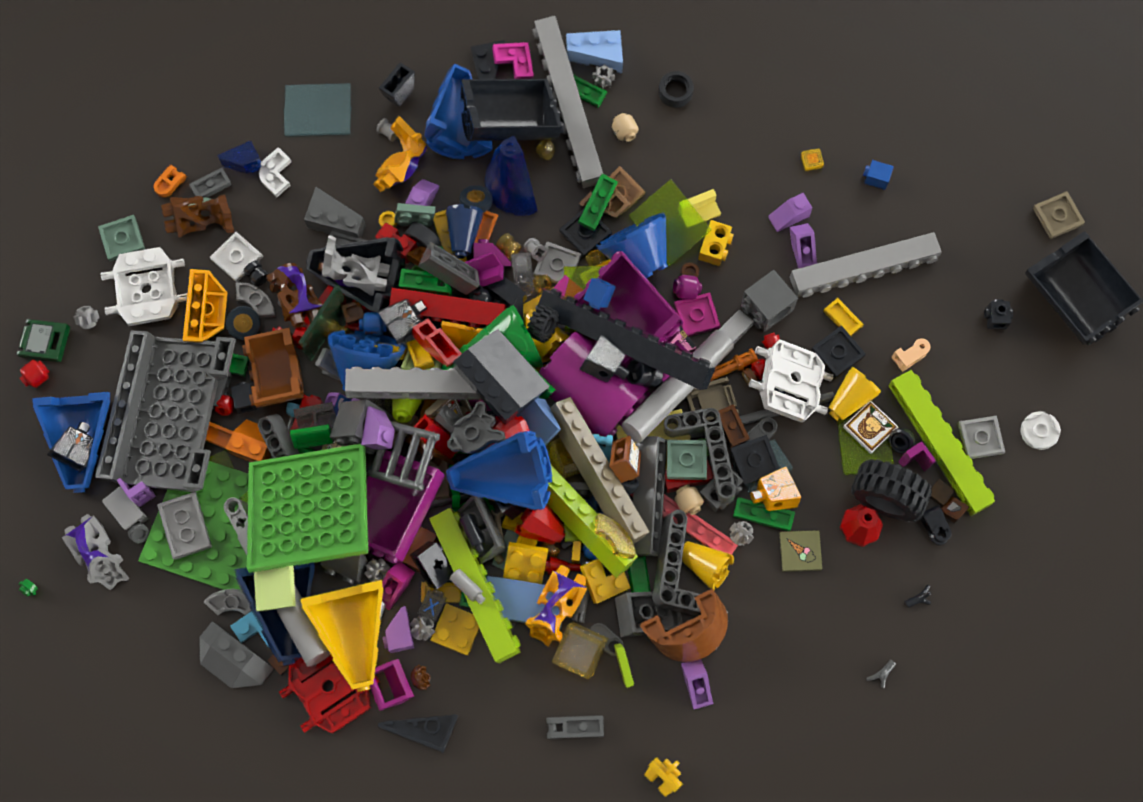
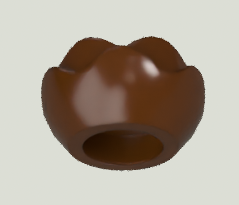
M415 666L410 674L412 684L415 688L425 690L430 686V675L426 672L425 666Z

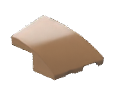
M621 166L609 176L618 181V184L604 211L605 214L619 217L646 193ZM592 191L579 203L581 206H586Z

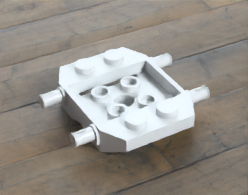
M160 247L119 254L113 270L101 273L102 281L108 279L115 280L117 305L105 307V314L117 313L122 316L129 326L171 319L178 308V302L187 301L188 293L177 295L174 285V268L185 266L184 259L172 261ZM161 267L163 269L159 271H151L147 273L126 276L127 273L144 271ZM150 285L151 290L148 293H143V287Z
M780 339L768 350L759 346L756 347L755 354L766 358L762 383L751 379L749 387L760 391L764 409L801 423L807 420L815 411L823 415L827 414L828 407L819 405L821 395L819 387L823 379L831 382L833 374L824 372L825 365L816 353ZM791 374L796 376L798 382L792 379ZM774 388H777L779 391H785L787 393L793 394L798 398L806 399L807 402L775 391Z

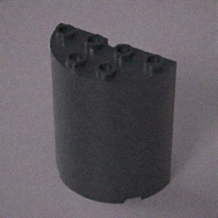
M462 79L460 101L464 103V110L461 112V119L467 141L557 140L560 133L564 132V124L560 121V111L556 108V99L553 98L552 86H549L548 79Z
M1085 231L1025 272V275L1083 345L1087 344L1089 346L1093 342L1096 343L1106 333L1114 331L1119 324L1126 320L1125 317L1128 314L1132 316L1140 310L1138 306L1143 303L1142 298Z

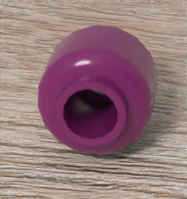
M680 275L674 280L673 293L679 299H695L702 291V284L699 283L696 276Z

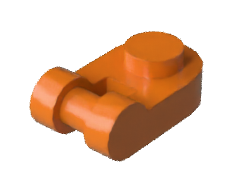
M172 165L168 166L154 183L156 194L160 197L170 196L180 184L184 183L187 175L182 172L179 173L177 168Z

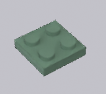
M397 203L394 223H398L400 226H409L413 222H417L426 227H431L435 215V207Z
M134 215L98 226L106 255L110 262L117 260L119 254L146 250Z
M667 440V479L706 480L707 440Z

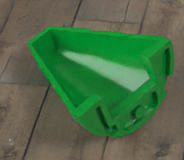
M514 305L506 308L467 345H463L459 349L461 353L465 352L468 348L498 329L534 369L544 367L538 350ZM453 364L448 367L445 365L441 366L442 370H450L453 368Z

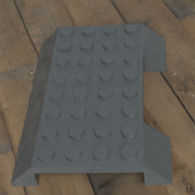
M131 330L95 477L118 483L117 480L121 478L129 486H135L142 481L149 488L185 492L202 490L211 454L210 450H204V444L219 380L228 376L236 339L217 337L216 341L184 342L183 339L155 337L147 331Z

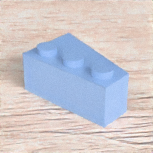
M620 31L566 34L569 61L600 67L605 64L609 69L613 68L617 72L622 73L623 60Z

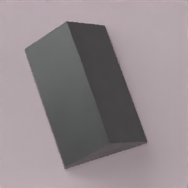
M430 242L418 267L465 295L480 285L478 270L434 243Z
M472 495L458 512L461 517L468 514L473 515L485 541V544H483L485 551L480 553L478 557L480 563H484L507 551L508 548L485 499Z

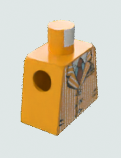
M787 467L762 477L758 482L757 491L750 493L752 502L755 504L763 501L768 511L797 508L801 500V495Z

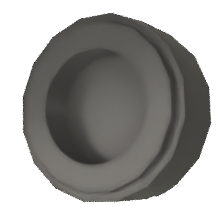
M138 522L129 528L128 536L135 543H143L149 536V529L144 524Z

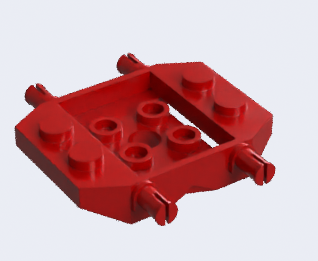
M332 654L313 666H307L302 657L295 661V664L289 665V686L279 691L283 699L292 692H295L310 715V719L300 725L304 733L313 726H319L333 734L370 709V689L360 692L357 691V688L352 689L332 660ZM375 675L374 677H375V679H377L376 682H377V684H378V683H380V681L378 680V678H377L376 675ZM326 681L334 683L333 689L329 692L323 689ZM356 690L355 694H353L352 696H350L349 698H347L346 700H344L343 702H341L325 714H321L322 711H324L325 709H327L328 707H330L331 705H333L334 703H336L352 691Z

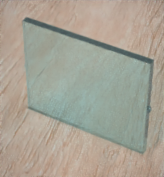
M351 84L286 85L284 135L350 134Z

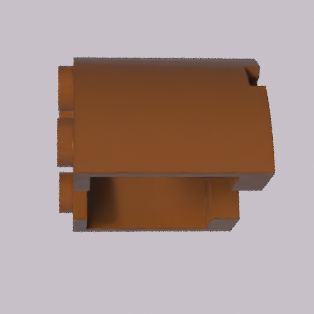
M290 327L244 337L243 353L244 356L249 357L252 370L249 371L251 382L254 381V386L251 387L252 394L249 395L251 405L259 408L304 398L302 372Z
M713 588L694 597L702 615L667 632L658 615L640 624L644 633L663 655L675 661L691 662L708 656L720 645L727 631L728 617L725 606Z

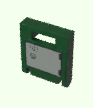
M26 319L25 323L30 326H24L18 347L23 351H17L16 355L23 358L61 362L71 327L64 323ZM56 333L60 337L56 350H52L51 347Z

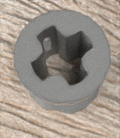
M386 118L382 119L376 131L387 136L389 141H395L397 135L391 130V124Z
M530 238L526 241L524 250L531 254L532 258L537 261L545 258L547 255V248L540 244L535 238Z

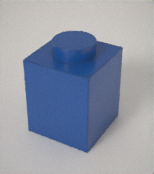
M872 160L870 166L866 165L863 174L866 177L864 184L886 190L894 166Z
M592 278L584 300L590 302L589 306L595 309H600V307L607 308L616 286L600 278Z

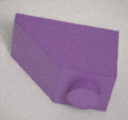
M422 179L412 188L406 204L431 206L439 185Z
M801 193L783 203L768 218L776 231L779 232L808 218L811 214L812 206L804 193Z
M808 223L790 227L791 244L798 268L817 264L813 229Z
M367 407L361 445L375 450L392 449L395 429L384 411Z
M406 606L400 608L385 630L386 636L383 637L385 649L388 648L390 653L414 648Z
M702 660L682 663L684 679L693 709L713 704L708 676Z

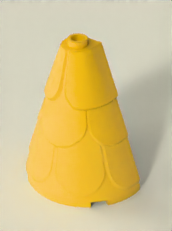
M382 580L300 599L303 610L332 654V660L351 688H357L358 692L370 689L369 685H372L374 681L383 596Z

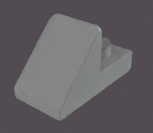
M323 348L315 365L322 369V374L340 381L331 350Z

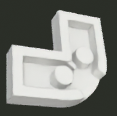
M279 147L261 162L259 171L261 182L276 198L290 187L289 182L279 173L291 163V159Z

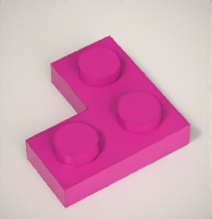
M528 42L493 44L492 51L495 64L512 63L515 79L533 78L534 74Z

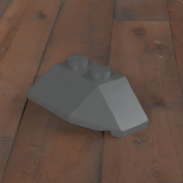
M213 621L200 636V664L230 688L262 685L274 670L272 666Z

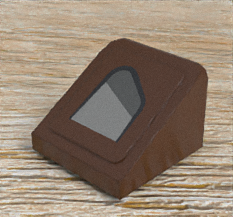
M952 496L941 509L944 515L955 523L968 510L969 506Z

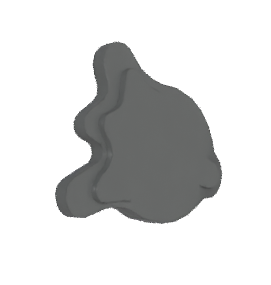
M477 402L470 414L463 416L455 423L453 434H451V438L447 442V446L451 451L474 454L484 450L492 443H500L506 439L503 431L492 429V426L496 424V419L494 416L486 413L487 407L484 402Z

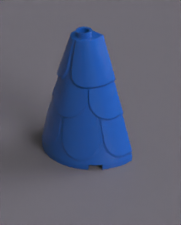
M454 64L448 70L438 90V96L426 122L425 137L428 146L440 155L454 159H464V156L473 155V158H476L492 150V141H467L465 138L461 119V112L464 110V103L460 101L462 79H472L470 70Z
M110 392L88 393L87 396L64 398H32L33 408L50 449L69 426L76 429L80 422L90 426L87 435L93 437L94 440L87 466L81 472L52 458L65 489H73V493L85 492V488L90 487L98 460L97 452L103 436V428L110 405Z
M519 432L451 466L446 470L447 481L452 490L480 498L486 497L534 510L544 509L551 493L547 491L548 483H552L551 463L546 446L541 437L535 436V432Z

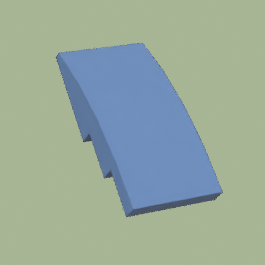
M538 397L517 415V417L522 416L526 420L529 430L535 432L536 437H541L545 446L561 430L545 399Z
M486 576L487 581H491L496 592L493 593L495 599H499L503 605L504 610L501 612L504 618L508 617L510 622L526 623L527 619L538 615L545 607L544 604H537L545 585ZM548 592L546 595V599L550 600V598L553 596V593ZM556 606L552 607L554 615L559 614V609Z

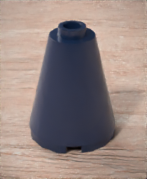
M464 204L451 205L446 210L451 250L455 257L464 259L471 254L483 218V210L470 205V209L464 208Z

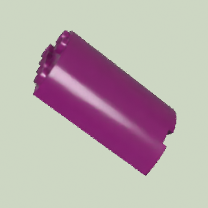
M622 251L616 252L611 257L608 265H604L598 271V278L616 286L607 308L600 307V309L594 308L593 310L609 313L610 318L614 320L616 318L627 322L626 325L631 328L632 326L638 327L646 335L653 334L660 338L659 341L671 343L681 330L679 326L684 323L683 319ZM591 280L586 283V288L582 292L574 296L578 299V303L582 305L583 303H590L584 300V296ZM625 354L621 365L627 368L634 358Z
M576 331L550 357L551 361L542 367L538 373L555 389L550 396L553 401L558 402L571 397L592 434H599V436L607 437V435L614 436L618 431L616 428L619 425L622 427V423L651 395L649 392L650 388L642 385H633L628 382L627 378L623 381L616 375H613L609 382H604L579 370L596 342Z
M385 450L379 469L380 472L386 473L392 452ZM399 455L394 476L400 477L406 457ZM413 461L408 480L415 481L420 462ZM428 466L422 483L424 484L422 491L370 476L367 477L368 551L371 549V554L379 558L385 556L384 559L393 564L404 561L445 477L444 473Z

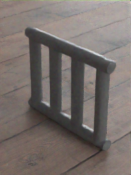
M391 422L395 431L399 432L386 473L379 471L386 450L382 449L377 450L372 468L367 471V475L375 479L422 491L424 489V484L422 483L435 442L440 439V435L435 432ZM407 433L413 435L400 477L394 476L393 474ZM421 437L428 440L415 481L408 480Z

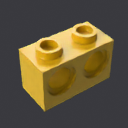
M711 220L698 260L720 266L721 260L725 261L728 250H725L727 244L731 245L734 236L731 233L732 226ZM721 233L724 237L718 238L715 234ZM710 250H717L719 253L712 254Z

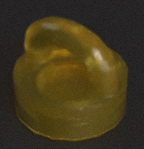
M543 140L536 148L537 154L545 160L551 159L555 153L554 144L550 140Z
M599 250L591 251L585 257L590 268L605 262V256Z
M540 274L533 277L536 293L541 294L543 290H550L552 281L548 275ZM543 279H546V280H547V286H546V287H545V283H544V280H543Z

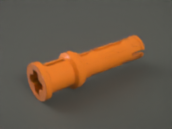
M750 348L748 352L739 356L736 354L732 360L716 366L711 381L735 370L742 371L744 367L758 361L755 351Z

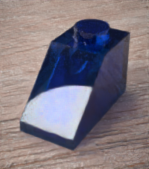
M251 140L217 155L222 166L246 174L255 172L261 167V160Z

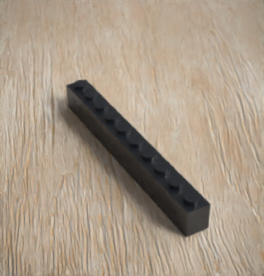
M554 288L543 290L537 307L545 305L558 311L559 323L596 341L602 335L624 354L696 389L705 390L708 388L716 367L710 365L711 362L704 358L697 359L693 357V353L687 350L680 351L676 349V345L670 342L663 343L659 341V337L653 334L646 335L638 327L632 326L631 328L626 325L627 322L616 318L614 320L610 318L609 313L604 311L597 312L586 303L582 305L578 303V299L575 297L561 295L562 292Z

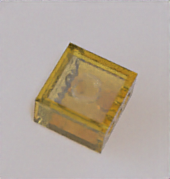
M571 622L565 629L552 662L589 679L594 675L609 638L575 622Z

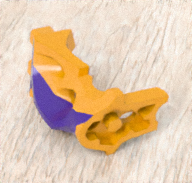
M400 116L391 125V130L400 139L403 152H398L388 157L376 173L378 179L373 185L380 192L385 188L388 189L410 178L418 167L419 159L427 151L422 135L416 133Z
M563 565L556 572H552L537 601V604H544L545 607L538 615L530 617L525 623L530 628V636L542 641L548 647L552 640L561 642L563 633L559 630L561 622L566 616L569 618L573 616L587 590V587H585L587 578L581 574H577L574 581L567 578L570 570ZM548 592L553 593V596L550 598V600L546 599V595ZM567 600L573 601L572 606H567ZM552 607H558V615L553 614Z

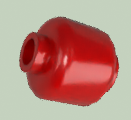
M31 360L20 369L22 376L19 379L26 387L30 385L33 388H37L48 380V373L50 371L40 360L38 362Z

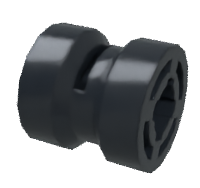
M258 260L250 262L244 268L243 272L247 277L251 278L254 286H260L267 281L266 276L268 273L262 269V265Z

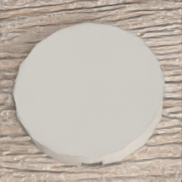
M1038 411L1031 413L1024 419L1020 432L1022 439L1027 445L1033 449L1044 450L1056 444L1061 429L1059 422L1054 416Z

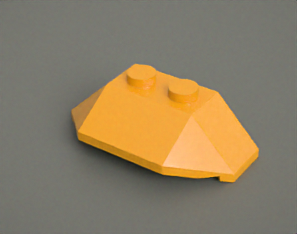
M190 269L183 332L184 342H203L224 329L228 293L209 270Z

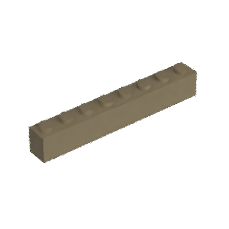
M569 397L556 402L550 409L561 428L557 434L614 532L627 546L640 541L649 533V530L621 482L610 468L607 458L573 400Z

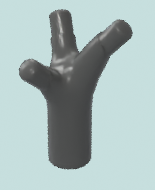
M889 660L879 672L866 677V680L870 681L879 678L881 679V687L885 688L886 678L896 666V663Z

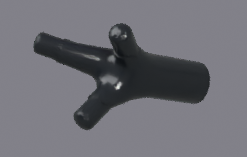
M926 585L925 589L918 595L905 600L907 608L919 603L930 605L931 601L925 599L931 595V592H928L930 585Z

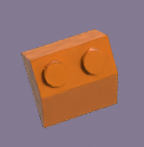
M247 419L233 431L225 448L231 455L249 462L267 460L272 456L259 431L258 423Z

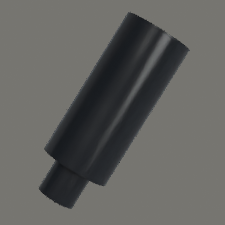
M468 514L461 517L459 521L471 548H476L478 554L485 551L483 547L485 541L473 515Z

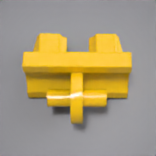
M656 757L649 764L650 767L646 771L645 776L651 782L660 776L664 783L658 789L664 796L673 791L676 792L682 785L676 778L681 774L676 768L680 764L678 761L672 764L666 759L662 763Z

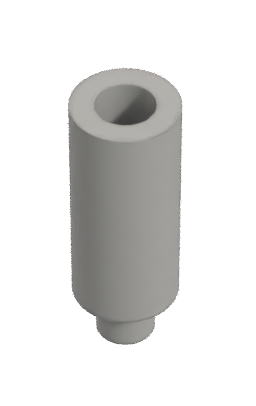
M461 569L456 570L451 575L450 580L472 602L476 600L479 604H482L485 601V598L481 595L483 591Z

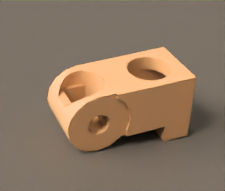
M918 339L906 351H903L902 348L896 350L891 358L901 371L904 372L927 355L930 351V343L926 339Z

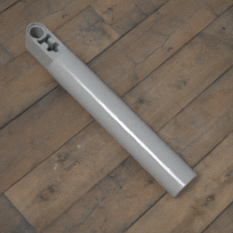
M738 310L719 330H715L693 352V357L709 360L711 362L710 365L716 367L733 350L734 344L752 327L754 321L741 310ZM670 376L622 423L623 431L627 436L630 435L633 441L641 443L694 387Z
M232 497L224 503V511L247 555L248 504L245 501ZM238 504V509H237V511L235 512V511H234L235 506ZM295 586L296 606L276 610L306 665L313 666L325 660L331 653L303 610L300 600L302 597Z

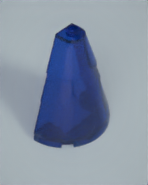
M515 136L504 140L494 151L492 160L485 173V188L492 194V203L504 212L514 213V215L524 216L538 212L523 151Z

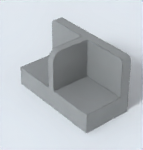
M121 486L102 500L125 530L129 529L137 521L143 524L148 520V517L140 507L128 498Z

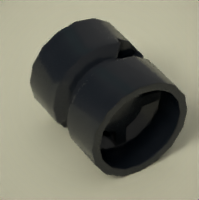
M636 359L632 360L626 368L630 371L626 378L633 385L656 387L660 384L663 377V372Z

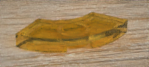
M598 513L595 517V534L602 536L610 543L614 555L633 559L635 557L634 545L625 529L613 519Z

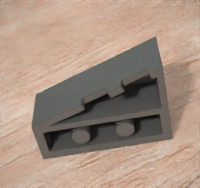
M315 187L304 218L307 228L328 234L334 231L361 239L366 227L364 218Z

